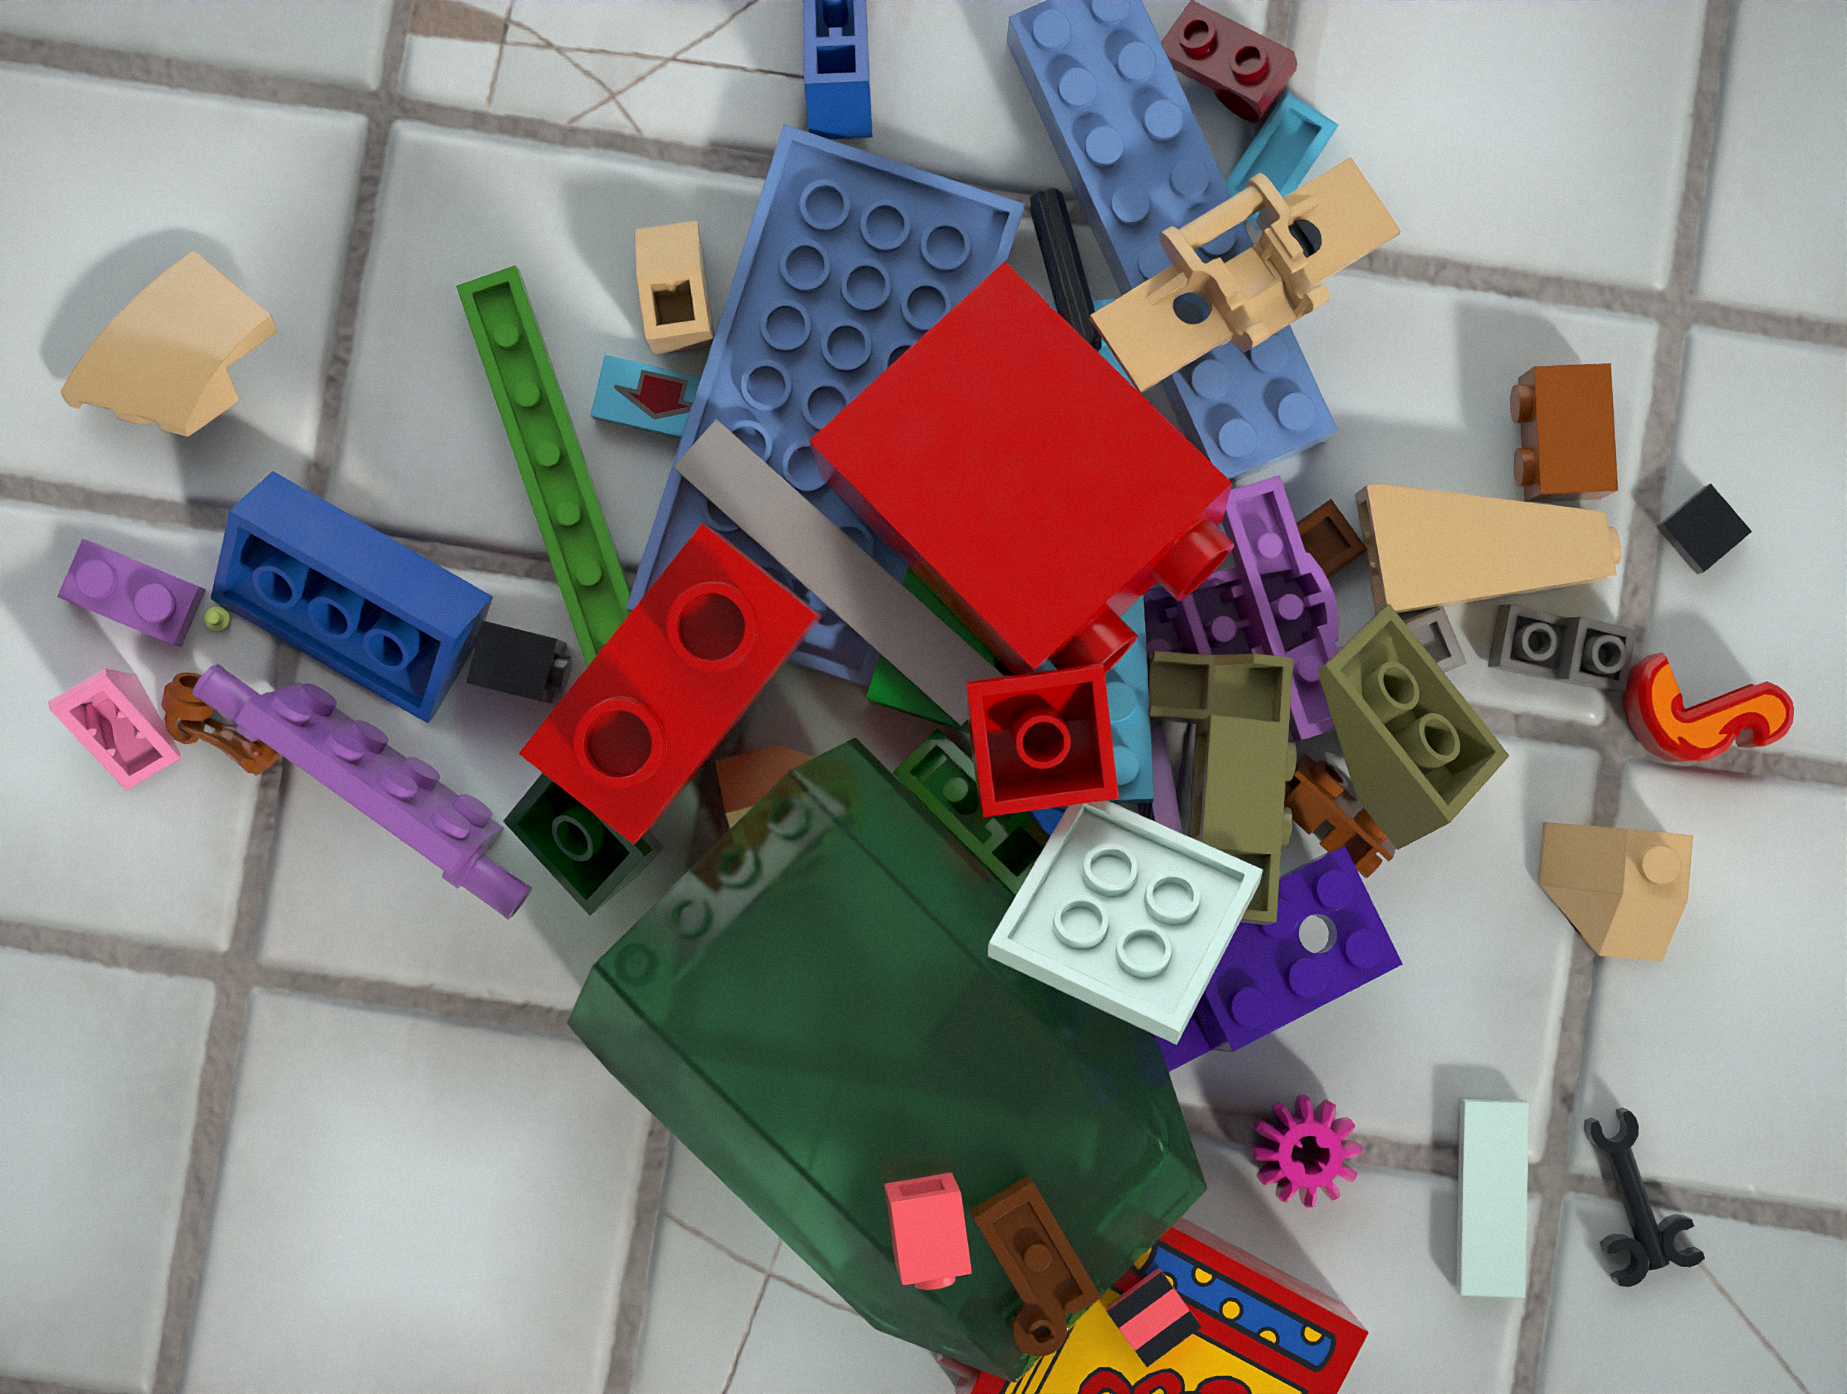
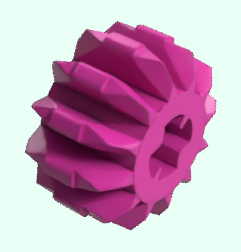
M1305 1094L1296 1096L1295 1115H1291L1289 1110L1280 1101L1272 1104V1111L1280 1122L1274 1128L1266 1121L1258 1120L1254 1128L1262 1136L1268 1138L1269 1143L1255 1144L1249 1149L1250 1156L1253 1159L1269 1161L1256 1174L1259 1181L1263 1185L1278 1181L1275 1195L1283 1202H1288L1299 1189L1301 1203L1307 1208L1315 1206L1317 1187H1321L1322 1191L1332 1201L1338 1199L1340 1192L1332 1181L1337 1174L1346 1181L1351 1182L1357 1177V1172L1343 1163V1158H1355L1362 1154V1146L1350 1140H1343L1355 1128L1353 1121L1348 1117L1338 1118L1333 1121L1336 1105L1327 1099L1323 1100L1313 1113L1311 1100ZM1308 1136L1319 1147V1153L1316 1157L1310 1153L1308 1156L1312 1162L1303 1165L1292 1154V1148L1294 1145L1302 1148L1303 1145L1299 1139Z

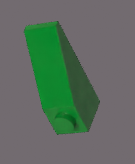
M937 728L892 773L1015 898L1051 836L1026 812L983 817L977 796L973 761Z

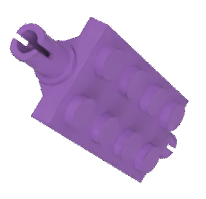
M219 664L208 668L196 683L192 692L193 696L237 726L236 731L251 742L261 740L441 868L444 871L442 878L458 889L462 886L503 915L507 920L516 914L533 889L531 886L486 856L488 850L492 848L504 830V827L491 819L492 812L484 803L467 794H456L439 782V773L428 763L414 757L406 758L387 745L389 739L379 728L362 720L354 721L335 707L337 705L335 698L327 691L313 684H302L299 682L261 695Z

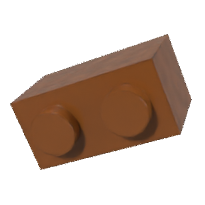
M1611 363L1534 366L1518 378V385L1512 387L1510 410L1513 422L1521 424L1522 448H1517L1515 451L1514 478L1517 486H1524L1525 501L1596 500L1618 491Z

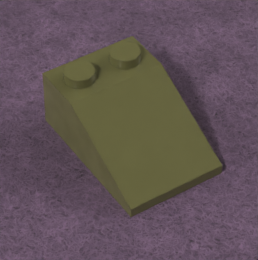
M1390 604L1375 614L1317 670L1357 800L1397 850L1451 823L1510 756Z

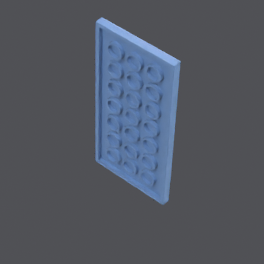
M785 124L783 125L626 609L633 610L702 523L724 536L823 615L787 661L870 687L880 653L677 472L673 466L717 419L902 585L908 566L822 480L809 440L1004 261L1007 263L1025 204Z

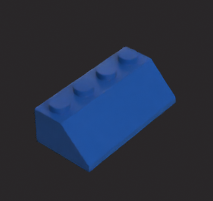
M272 471L229 510L210 599L422 721L429 723L437 713L474 649L482 620H486L493 596Z

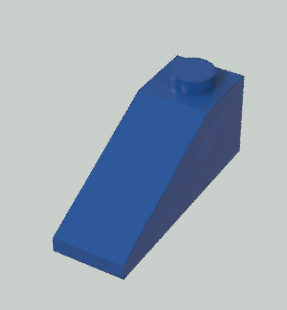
M803 0L804 84L809 133L827 139L873 137L866 0Z

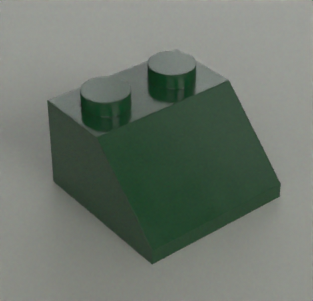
M543 773L503 820L507 827L589 916L637 878L665 848L650 830L633 845Z

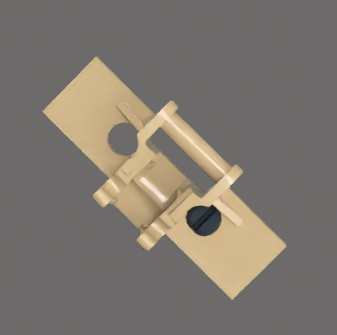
M1351 157L1285 197L1280 195L1268 177L1258 173L1248 179L1246 183L1247 188L1182 228L1177 229L1171 226L1159 234L1161 246L1173 265L1091 314L1089 318L1139 393L1144 392L1218 346L1220 348L1229 341L1242 353L1259 345L1273 334L1329 301V292L1323 284H1320L1321 282L1400 234L1401 230ZM1259 211L1256 223L1263 232L1259 242L1226 263H1223L1221 258L1214 259L1207 264L1200 260L1194 250ZM1185 293L1199 295L1208 305L1209 317L1198 324H1187L1176 316L1173 309V301Z

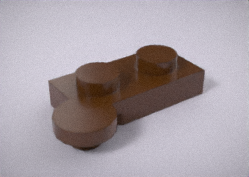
M1027 1175L971 1209L970 1212L1024 1302L1016 1310L1012 1318L1011 1331L1016 1344L1024 1353L1031 1356L1044 1357L1056 1352L1066 1339L1067 1322L1064 1315L1067 1313L1077 1314L1102 1297L1030 1175Z

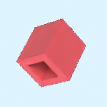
M946 1173L884 1184L894 1260L902 1286L914 1284L916 1288L922 1290L940 1289L953 1284L956 1281L955 1276L972 1274L961 1191L953 1174Z

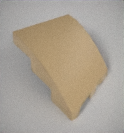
M193 250L152 281L114 317L75 366L60 393L70 407L80 409L82 404L85 403L113 410L120 420L136 424L151 423L158 426L161 430L189 437L239 402L227 367L275 335L277 329L270 313Z

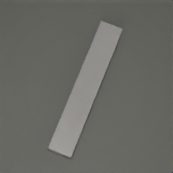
M717 419L673 466L677 472L961 727L968 721L966 682L1004 677Z

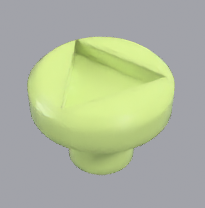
M220 606L211 607L204 616L206 626L216 632L225 630L231 621L230 613Z

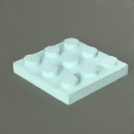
M1107 800L1069 805L989 941L988 957L1177 1045L1260 884L1263 869Z

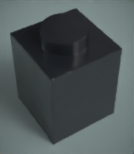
M482 620L466 683L552 704L554 692L563 693L565 691L571 672L572 657L564 655L567 643L557 638Z

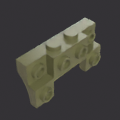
M1154 651L1149 656L1148 717L1151 720L1196 724L1188 837L1263 869L1260 884L1240 922L1261 925L1276 923L1281 846L1286 847L1288 845L1292 832V811L1290 807H1284L1285 782L1292 780L1297 759L1295 743L1288 742L1293 658L1255 653L1206 655Z

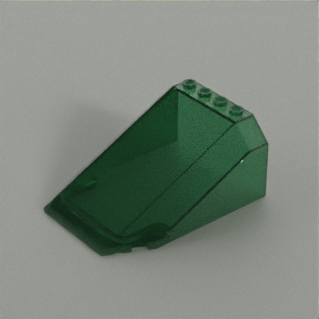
M855 737L790 769L592 965L566 1024L611 1075L875 1330L1010 1382L1017 1383L1042 1357L1024 1353L1014 1340L1011 1331L1012 1318L1016 1310L1024 1302L973 1219L970 1210L1025 1176L1030 1175L1102 1297L1208 1190V1186L1199 1159L1196 1156L1161 1045L1146 1030L988 957L989 941L1015 897ZM952 1173L961 1191L972 1274L955 1276L956 1281L953 1284L940 1289L922 1290L916 1288L914 1284L902 1286L894 1260L884 1184ZM1095 1303L1077 1314L1067 1313L1064 1315L1067 1322V1332Z

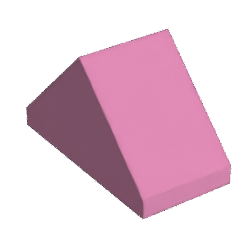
M104 669L48 701L49 709L125 790L181 759L177 745L167 731L165 724L136 674Z

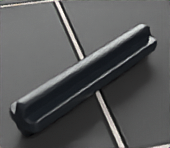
M1053 187L1046 191L1037 190L1029 199L1031 204L1030 213L1057 313L1099 352L1102 347V337L1089 319L1090 315L1095 313V308L1063 193Z

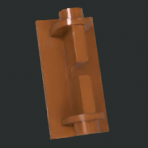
M1304 753L1294 772V776L1298 780L1296 781L1292 778L1291 781L1285 782L1284 807L1291 808L1292 820L1309 835L1325 819L1334 827L1320 840L1319 844L1327 852L1346 846L1357 871L1365 879L1368 878L1383 861L1376 853L1379 852L1389 862L1394 857L1395 846L1374 822L1361 803L1346 790L1348 784L1341 773L1328 762L1320 760L1316 763Z

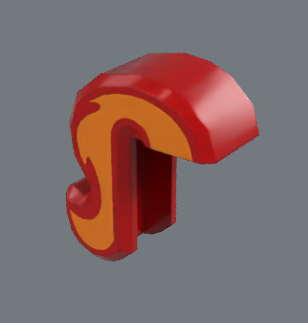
M1663 652L1648 655L1631 667L1626 691L1623 692V707L1629 726L1645 750L1667 762L1708 761L1726 752L1735 739V743L1741 748L1765 747L1785 736L1793 724L1794 706L1792 699L1786 691L1768 681L1758 685L1748 684L1685 709L1682 694L1668 659Z

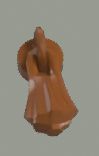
M190 672L179 673L173 677L172 682L164 687L161 706L166 712L164 718L166 729L174 740L183 744H192L201 739L223 751L246 772L253 773L255 776L261 774L268 767L273 766L279 758V753L263 741L251 742L236 731L237 726L223 724L210 718L213 715L214 709L192 694L196 683L202 675ZM178 718L180 719V727L187 733H184L179 730L177 724ZM207 725L216 730L212 734L205 732L204 728Z

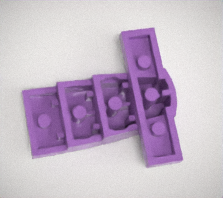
M1278 475L1230 490L1222 524L1226 536L1234 543L1231 552L1236 567L1213 572L1198 588L1180 601H1176L1162 586L1149 589L1144 594L1147 671L1149 669V656L1154 651L1206 655L1255 653L1293 658L1289 729L1293 741H1301L1335 730L1317 672L1338 651L1335 642L1338 641L1339 616L1334 592L1322 568L1310 553L1305 552L1281 476Z

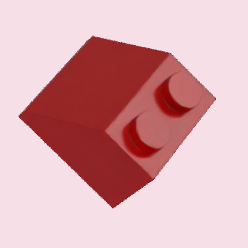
M1102 663L966 682L969 733L975 781L983 817L1119 799L1105 670Z

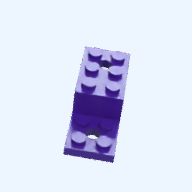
M1346 846L1335 848L1279 877L1276 923L1268 925L1239 923L1177 1045L1142 1028H1138L1137 1032L1130 1038L1121 1039L1110 1029V1013L1050 985L1039 989L1038 992L1093 1107L1100 1108L1211 1050L1234 1052L1403 965ZM1310 915L1322 919L1327 925L1329 932L1328 942L1317 953L1308 951L1302 945L1299 938L1300 926Z

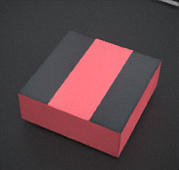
M1159 1267L1105 1306L1108 1315L1146 1367H1149L1201 1328L1199 1321Z

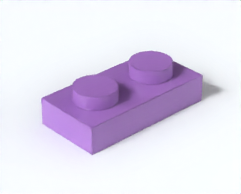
M82 539L57 597L164 642L182 647L206 589L104 546Z

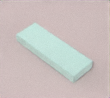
M1460 1099L1456 1292L1461 1296L1525 1298L1529 1103L1523 1100Z

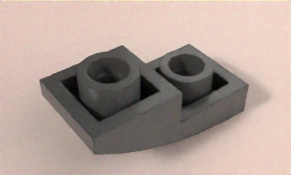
M1513 604L1499 605L1488 667L1568 684L1614 692H1625L1637 630L1584 617H1563Z

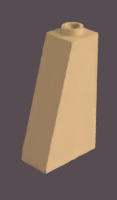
M1380 482L1367 484L1355 493L1363 543L1368 549L1365 552L1375 614L1388 604L1392 606L1396 613L1434 608L1441 605L1447 606L1599 582L1616 576L1615 564H1619L1621 561V543L1615 527L1608 526L1607 514L1603 511Z

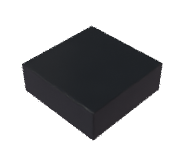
M1711 483L1703 486L1656 526L1696 574L1708 570L1752 532Z

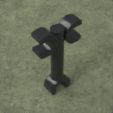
M1622 1107L1616 1109V1115L1620 1122V1129L1616 1136L1605 1138L1599 1121L1592 1117L1584 1120V1131L1587 1139L1594 1146L1606 1151L1634 1239L1624 1234H1612L1606 1236L1599 1243L1601 1249L1608 1254L1617 1253L1621 1250L1629 1251L1631 1258L1629 1265L1623 1270L1611 1273L1610 1276L1617 1285L1631 1287L1639 1284L1645 1278L1648 1270L1663 1268L1670 1264L1669 1261L1680 1267H1692L1701 1263L1705 1256L1703 1251L1696 1247H1689L1682 1251H1676L1674 1247V1238L1677 1233L1694 1227L1691 1218L1685 1215L1673 1214L1665 1217L1657 1226L1631 1148L1638 1138L1639 1124L1633 1113Z

